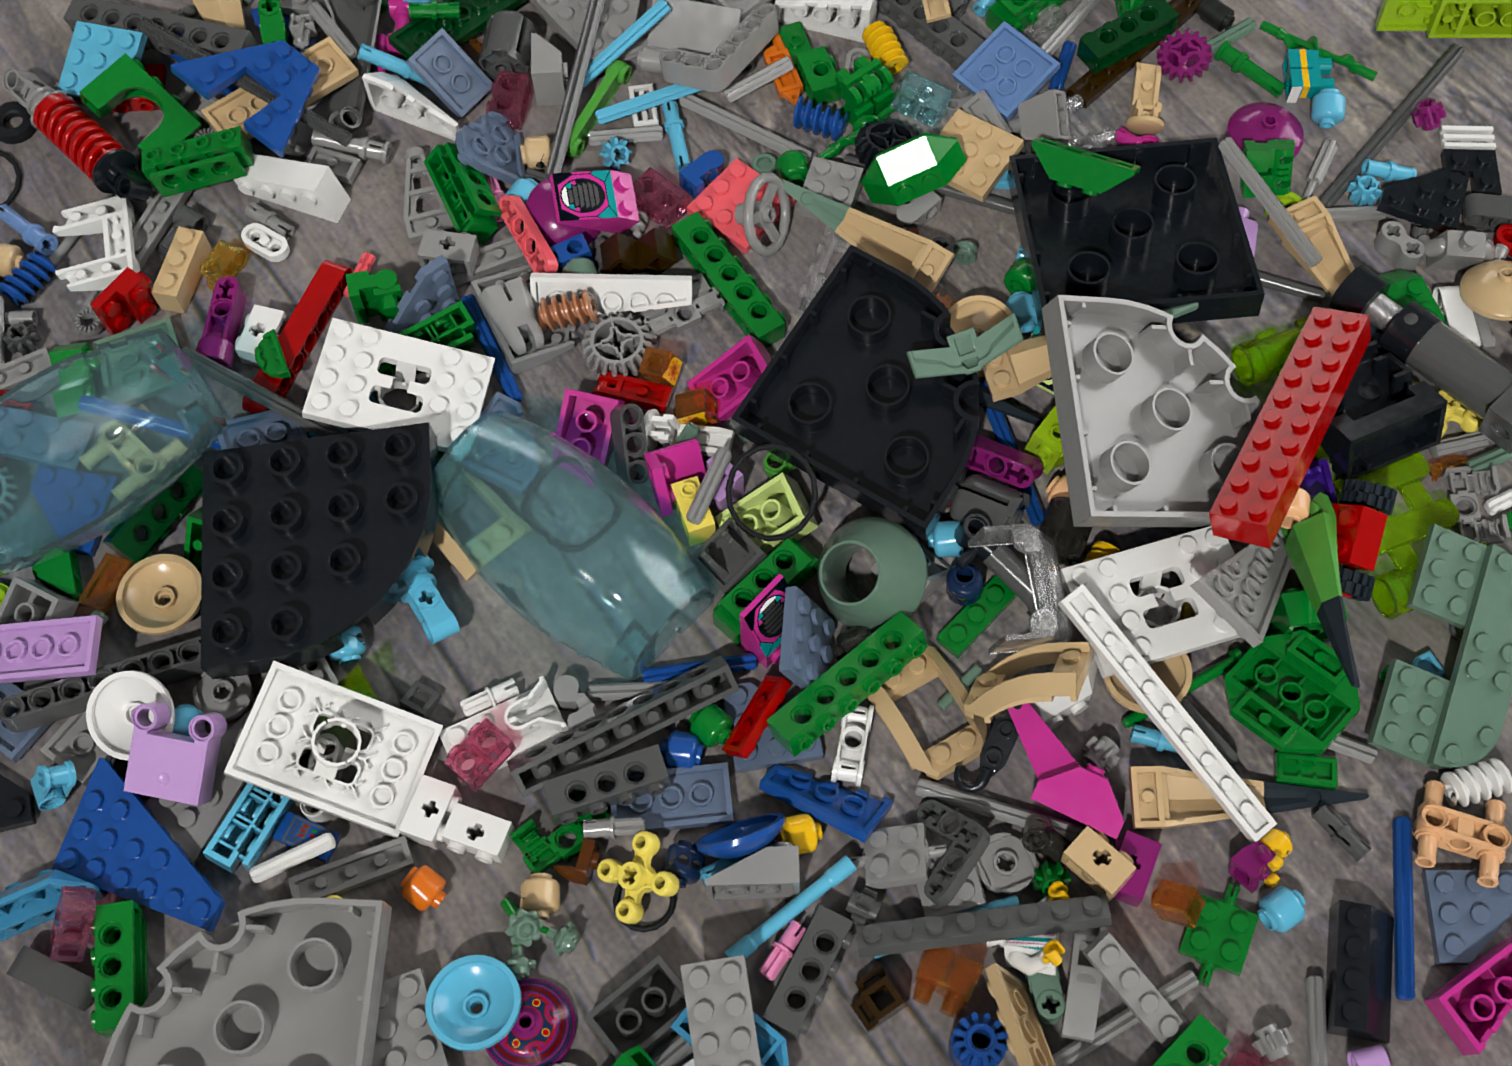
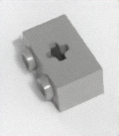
M424 229L417 256L421 268L438 256L443 255L449 262L452 274L474 276L480 247L477 236L467 232L454 233L446 232L442 229Z

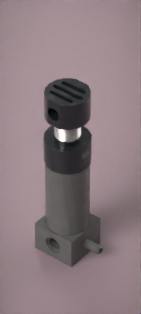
M1360 265L1353 270L1335 291L1329 307L1334 310L1369 315L1370 323L1384 332L1379 340V346L1391 352L1405 365H1409L1483 421L1478 431L1511 454L1512 372L1443 323V320L1418 302L1412 301L1405 308H1402L1390 300V298L1386 297L1390 284L1366 266Z

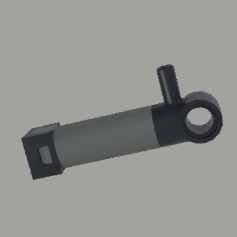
M977 513L970 514L957 526L954 533L955 541L960 547L967 549L955 561L959 569H964L977 556L1029 608L1026 613L1040 627L1052 619L1061 609L1058 603L1066 596L1056 586L1050 589L991 530L990 523L986 517ZM968 527L972 528L976 532L977 536L972 535L969 532Z

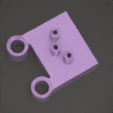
M151 702L137 706L131 715L134 729L123 791L196 806L211 802L221 737L227 730L226 719L217 712L198 715L190 721L188 726L190 736L161 731V728L166 726L171 718L170 709L165 703ZM149 710L154 714L153 723L148 717ZM206 720L211 725L210 734H208L205 730Z

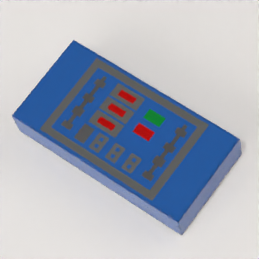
M287 811L272 838L281 844L295 848L322 834L331 833L337 847L342 836L333 830ZM336 847L314 858L328 864Z

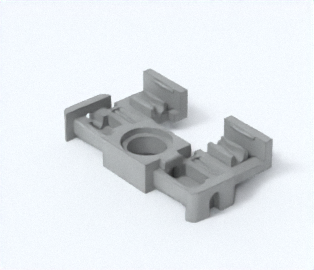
M700 273L692 277V305L667 308V313H665L666 308L648 309L640 313L644 318V325L648 326L649 333L653 335V344H657V337L673 329L680 333L701 323L702 316L720 308L724 312L725 302L723 298H719V291L715 287L711 289L703 274ZM681 310H687L692 314V317L689 320L682 321L677 317V313Z
M1468 466L1447 468L1443 478H1448L1451 491L1447 503L1452 526L1457 525L1460 535L1484 545L1508 543L1511 534L1506 514H1501L1500 518L1495 519V522H1486V519H1482L1479 522L1481 514L1477 496L1480 495V492H1489L1490 495H1495L1501 489L1496 466H1491L1490 470L1472 471L1471 474V468ZM1465 503L1471 507L1472 513L1463 515L1457 511L1456 505ZM1498 524L1500 525V530H1501L1502 536H1500V531H1499Z

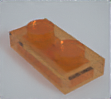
M106 552L78 602L82 606L103 611L107 615L116 599L120 581L133 566V563Z

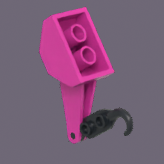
M1030 703L1008 708L1007 715L998 718L994 722L980 753V770L975 782L966 783L963 781L960 775L961 767H955L954 781L962 791L977 793L983 790L990 779L1005 766L1019 736L1038 778V783L1031 799L1117 839L1123 827L1124 819L1109 779L1103 776L1105 770L1091 763H1088L1086 767L1079 765Z

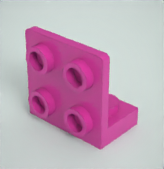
M694 438L644 454L656 504L663 517L673 514L671 503L675 502V497L671 484L698 476L701 484L706 474L699 441Z

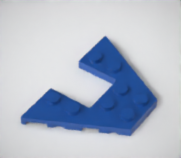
M284 40L170 65L174 75L206 100H210L245 74H248L278 97L243 123L246 131L281 158L284 157V150L290 137H293L295 125L301 119L304 105L313 92V85L317 83L320 76V67Z

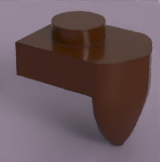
M584 838L576 867L555 865L554 870L573 883L587 886L591 881L594 869H597L598 864L601 862L602 851H599L596 840Z

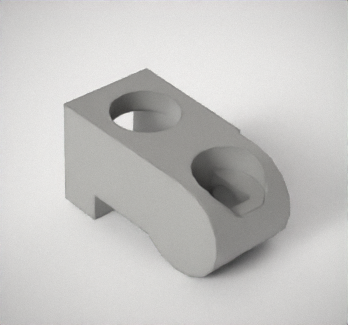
M932 191L912 200L909 204L901 205L896 212L895 226L902 229H920L940 213L942 198Z

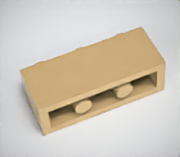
M178 227L151 290L160 309L186 314L212 251V247L203 231Z

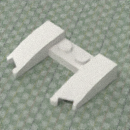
M115 196L62 210V216L68 220L64 226L53 227L52 231L55 237L103 233L105 258L55 271L60 280L67 279L70 282L66 285L70 291L105 290L127 267L136 273L140 271V265L135 258L132 227L135 226L134 207L129 199Z

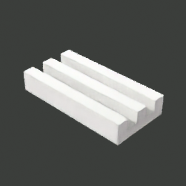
M653 83L628 86L630 99L634 98V92H639L640 96L644 94V91H654ZM657 107L651 108L653 119L648 120L647 110L642 111V121H638L637 113L632 114L634 127L659 125Z
M1441 125L1439 129L1442 151L1443 149L1495 150L1496 143H1493L1495 136L1492 135L1494 131L1493 126Z

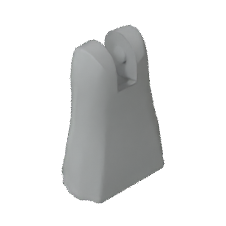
M518 277L505 282L504 289L501 284L483 289L478 297L479 303L517 355L526 353L525 339H529L534 350L544 347L543 331L540 327L525 279Z

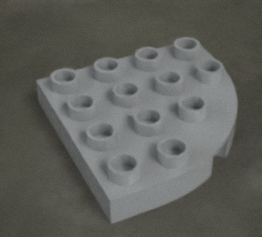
M1057 295L1042 308L1074 527L1211 526L1209 512L1263 407L1256 395L1251 398H1243L1233 391L1229 378L1236 365L1203 334L1189 343L1181 341L1175 335L1172 328L1173 315L1152 306L1130 300Z
M292 898L272 901L237 912L239 922L226 927L212 936L202 931L198 932L179 946L156 968L164 978L151 992L143 1006L129 1003L111 1037L102 1066H372L392 907L383 900Z

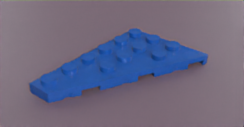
M99 757L52 870L56 869L90 882L100 889L128 900H133L138 904L207 931L214 932L226 901L218 891L211 887L209 880L196 869L191 862V858L170 837L168 830L151 814L150 808L136 793L123 791L125 778L119 775L111 765L112 762Z

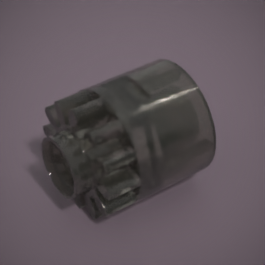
M1054 497L1049 502L1035 539L1034 547L1039 548L1038 553L1042 554L1051 563L1059 565L1066 563L1071 565L1073 561L1078 563L1093 527H1074L1070 498Z

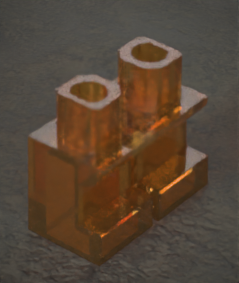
M944 947L927 949L914 980L916 985L913 1000L928 1006L933 993L936 992L945 997L940 1012L949 1017L956 1018L963 1005H967L985 966L958 954L951 973L946 980L945 976L955 952Z

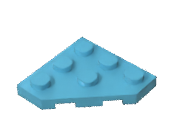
M77 21L57 90L66 92L70 97L81 99L80 91L125 53L131 59L136 58L141 61L148 36L142 32Z

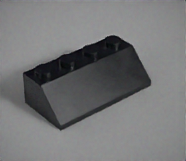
M1339 900L1329 909L1325 991L1326 1027L1328 1034L1389 1044L1394 918L1372 905Z

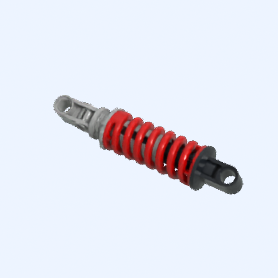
M8 68L4 72L2 78L4 88L22 106L26 107L27 112L31 115L30 121L32 126L37 128L40 133L57 146L67 158L93 181L94 185L101 192L116 193L120 198L141 202L149 199L152 191L151 183L138 172L137 158L130 151L124 149L95 120L84 112L72 97L68 96L64 91H55L42 82L34 73L14 68Z

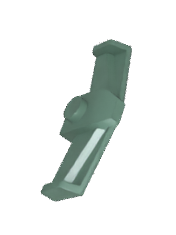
M1014 312L978 337L974 327L947 336L946 339L949 347L908 351L906 355L915 379L957 374L969 375L982 370L985 365L1023 341L1024 338Z

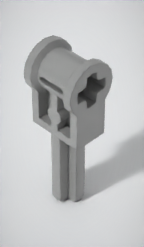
M290 13L289 28L294 41L293 46L294 48H299L300 51H305L306 46H309L310 38L318 37L320 26L310 13L299 15Z

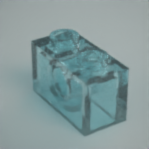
M906 70L897 84L890 108L935 128L945 115L952 91Z

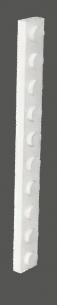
M1084 584L1058 603L1059 607L1249 842L1255 843L1262 838L1277 822Z

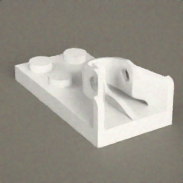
M544 676L538 677L539 682L533 689L441 730L439 736L461 786L508 766L507 760L569 730Z

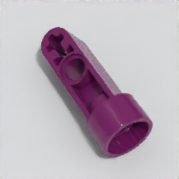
M225 276L216 282L203 334L196 348V352L232 370L236 354L235 342L246 303V297L236 278Z
M978 435L969 469L1013 486L1026 488L1042 475L1043 464L1035 456ZM997 458L1003 461L1004 466L998 463Z

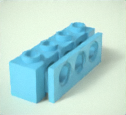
M247 783L203 851L206 859L231 873H234L242 861L244 869L249 871L256 864L276 832L285 813L290 810L295 800L281 796L277 803L275 801L279 796L278 794ZM271 808L274 809V810H272L271 813L268 815L267 819L265 820V822H264V824H263V826H262V830H261V829L259 828V826H260L261 823L263 822L264 818L266 817V815L268 814V812L270 811V809H271ZM254 834L258 835V836H256V837L253 839V841L251 842V844L249 845V847H248V849H247V851H246V853H245V856H243L242 853L244 852L245 848L247 847V845H248L249 842L251 841V839H252V837L254 836Z

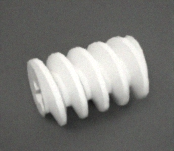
M1489 758L1487 761H1480L1475 765L1457 768L1453 772H1444L1440 778V782L1445 785L1444 798L1451 807H1455L1457 802L1461 807H1468L1469 800L1473 804H1478L1481 798L1488 801L1492 798V794L1495 797H1500L1503 791L1507 794L1512 793L1510 771L1497 758Z

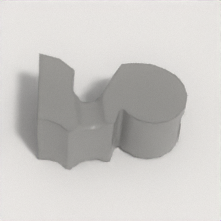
M563 675L556 679L553 690L561 710H578L568 716L567 724L569 730L596 717L595 704L587 698L585 693H581L579 683L575 677Z

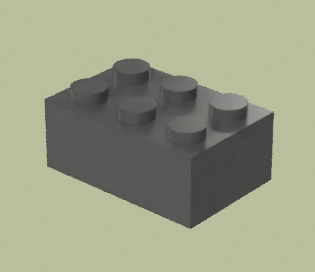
M658 955L586 1014L584 1018L615 1060L622 1053L637 1045H640L649 1055L675 1033L670 1026L686 1008L683 983L661 956Z

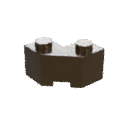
M657 228L651 229L638 240L616 232L600 244L603 271L609 274L633 275V273L649 271V275H660L677 263L674 236Z

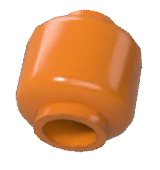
M427 865L419 868L414 866L399 885L403 888L401 892L402 898L421 912L426 911L430 906L436 909L447 895L443 891L446 886L445 878Z

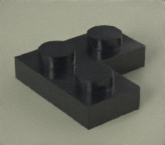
M1443 149L1440 155L1442 169L1468 176L1472 194H1502L1495 150Z

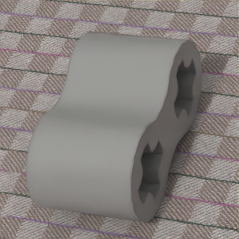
M1396 221L1384 223L1374 241L1376 251L1389 257L1397 270L1414 271L1425 252L1422 242L1408 236L1403 225Z

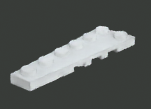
M531 273L530 275L531 297L537 318L541 298L544 297L547 304H551V296L554 295L557 301L561 302V295L565 293L568 300H571L573 291L577 293L579 298H582V291L586 289L589 296H592L596 305L597 315L607 314L608 316L609 313L617 315V312L623 311L641 312L648 309L656 310L692 305V276Z

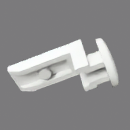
M657 409L648 410L644 415L648 449L654 450L659 442L664 448L670 446V442L678 438L686 424H680L674 415L664 414L660 416ZM697 425L700 428V432L696 439L699 441L702 456L712 457L719 447L731 451L735 435L734 431L721 427Z

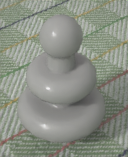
M639 209L640 221L630 228L632 238L635 240L641 237V232L645 230L646 224L649 222L648 215Z

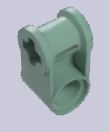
M1056 967V975L1036 973L1028 976L1023 973L1040 1023L1045 1026L1056 1025L1061 1020L1066 1008L1058 967ZM1045 1003H1049L1052 1008L1056 1007L1054 1014H1050L1048 1009H1044Z

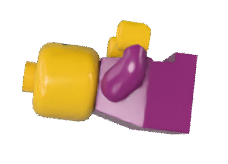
M1271 829L1257 842L1243 847L1231 858L1228 874L1251 893L1258 889L1260 880L1264 881L1268 888H1274L1279 883L1280 877L1275 873L1269 875L1268 872L1270 869L1273 872L1278 871L1283 866V860L1292 852L1293 845L1290 836L1285 831Z

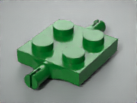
M1234 884L1227 885L1223 900H1216L1198 893L1178 952L1202 965L1198 980L1199 985H1201L1206 974L1203 984L1205 987H1209L1214 970L1226 971L1240 976L1259 915L1245 911L1235 905L1241 888L1235 886L1231 896Z

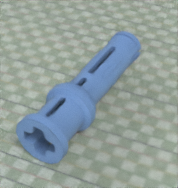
M0 205L5 210V212L0 210V220L22 235L24 243L34 246L35 250L41 252L44 256L55 252L58 247V239L54 235L46 233L41 225L30 223L9 205Z

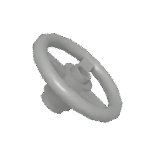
M772 172L760 173L751 182L745 196V201L739 203L735 208V220L744 227L747 242L755 253L762 257L775 255L783 246L788 235L791 219L790 201L788 193L784 191V183L781 178ZM765 183H769L763 199L755 201L760 188ZM776 192L778 194L780 203V223L778 231L775 225L773 224L776 217V212L772 206V201L774 199ZM755 228H764L772 242L769 246H764L760 243L756 236Z

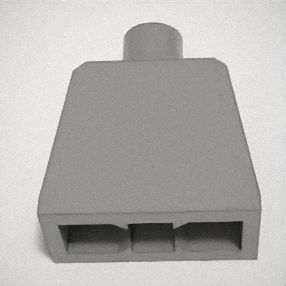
M1051 89L1021 102L1018 105L1019 117L1012 118L1008 123L1012 134L1021 132V138L1025 141H1033L1038 137L1052 141L1071 140L1065 91Z

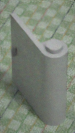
M653 0L652 6L655 5L659 0ZM664 0L671 10L649 30L647 46L644 47L643 51H639L637 65L641 66V71L663 75L659 55L664 50L674 48L709 56L740 24L742 9L692 0Z

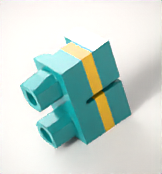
M1288 49L1282 63L1283 81L1287 84L1285 89L1286 103H1296L1298 98H1310L1312 101L1313 97L1320 90L1326 88L1334 89V78H1322V75H1330L1332 71V58H1319L1318 50Z

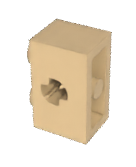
M1089 826L1063 852L1061 858L1063 864L1099 895L1106 894L1107 902H1110L1130 880L1137 868L1133 865V859L1122 850L1117 851L1109 844V839L1102 832L1096 829L1093 831ZM1101 858L1106 861L1105 864L1102 863L1099 866L1095 864V860L1099 861Z

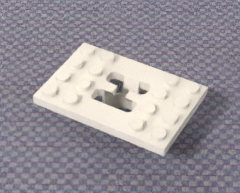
M332 318L305 401L302 418L356 431L429 422L437 436L438 451L469 458L495 358ZM385 362L396 365L395 376L379 373L380 364ZM417 370L431 375L427 384L415 382ZM394 389H405L407 393L416 396V406L406 411L386 406L381 399L384 394ZM373 391H378V404L369 400Z
M1211 526L1061 569L1059 572L1068 595L1084 584L1148 665L1240 637L1236 630L1224 619L1220 618L1215 610L1190 587L1197 580L1235 555L1229 540L1213 536ZM1170 571L1176 572L1182 585L1172 588L1161 586L1162 574ZM1140 580L1138 595L1136 596L1131 589L1130 583ZM1164 594L1162 600L1171 608L1173 618L1168 624L1157 625L1150 620H1146L1144 617L1149 609L1159 606L1155 597L1161 598ZM1183 603H1190L1196 616L1177 621L1180 617ZM1094 650V659L1102 678L1113 676L1114 673Z
M273 661L224 770V774L393 838H398L400 834L398 829L426 770L443 725ZM326 716L331 718L327 719V722L324 721L319 724L315 731L313 730L318 717ZM334 725L352 731L358 745L357 750L346 747L341 759L343 762L339 763L326 761L319 755V753L324 754L330 741L320 737V731L329 729ZM358 729L371 735L369 745L364 750H360L362 741ZM306 749L312 750V755L316 760L314 771L304 768L299 764L301 755ZM350 765L357 768L353 782L348 784L335 779L338 770L347 768Z

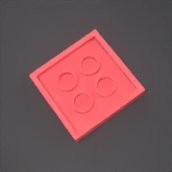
M736 158L686 207L687 214L692 215L698 211L703 219L710 221L717 235L747 254L752 248L747 242L744 227L735 220V208L739 203L745 201L748 188L759 173ZM765 183L760 188L755 201L763 199L769 183ZM777 192L772 201V206L776 212L774 225L780 220V203ZM788 194L791 209L795 205V199ZM755 228L756 236L760 241L766 232L764 228Z

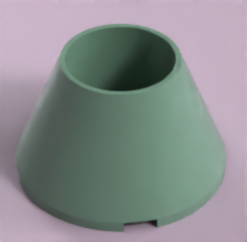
M879 517L856 519L840 527L824 545L817 566L818 590L828 611L843 625L862 632H875L899 611L910 618L922 602L925 584L928 581L926 557L917 539L902 525ZM865 547L876 560L878 579L873 591L863 600H859L851 593L847 586L846 567L850 558L858 550Z

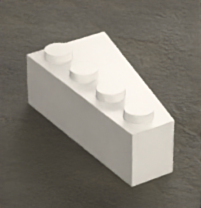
M776 0L774 3L779 23L791 24L800 21L804 29L864 43L862 40L863 31L870 24L876 22L877 0Z
M253 154L254 165L244 168L247 176L233 179L238 185V189L246 195L273 202L334 223L339 222L351 200L330 167L325 165Z

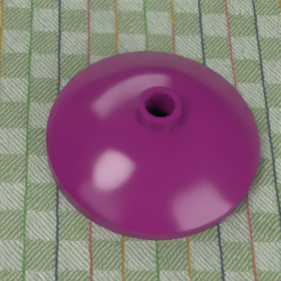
M1257 102L1247 104L1233 113L1226 128V138L1231 137L1242 152L1244 140H1254L1255 143H1267V140L1271 139L1294 140L1295 158L1302 147L1304 132L1299 120L1287 109L1273 103Z
M550 178L540 182L531 191L526 207L549 247L580 233H583L589 245L599 234L598 230L557 224Z

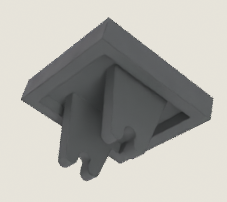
M728 518L690 559L727 595L768 556L731 518Z

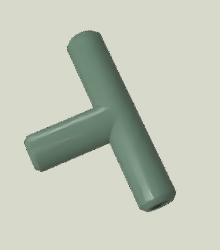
M974 664L960 678L968 693L971 690L969 686L976 680L977 676L983 673L982 668L977 664ZM949 691L937 702V706L942 711H946L955 701Z

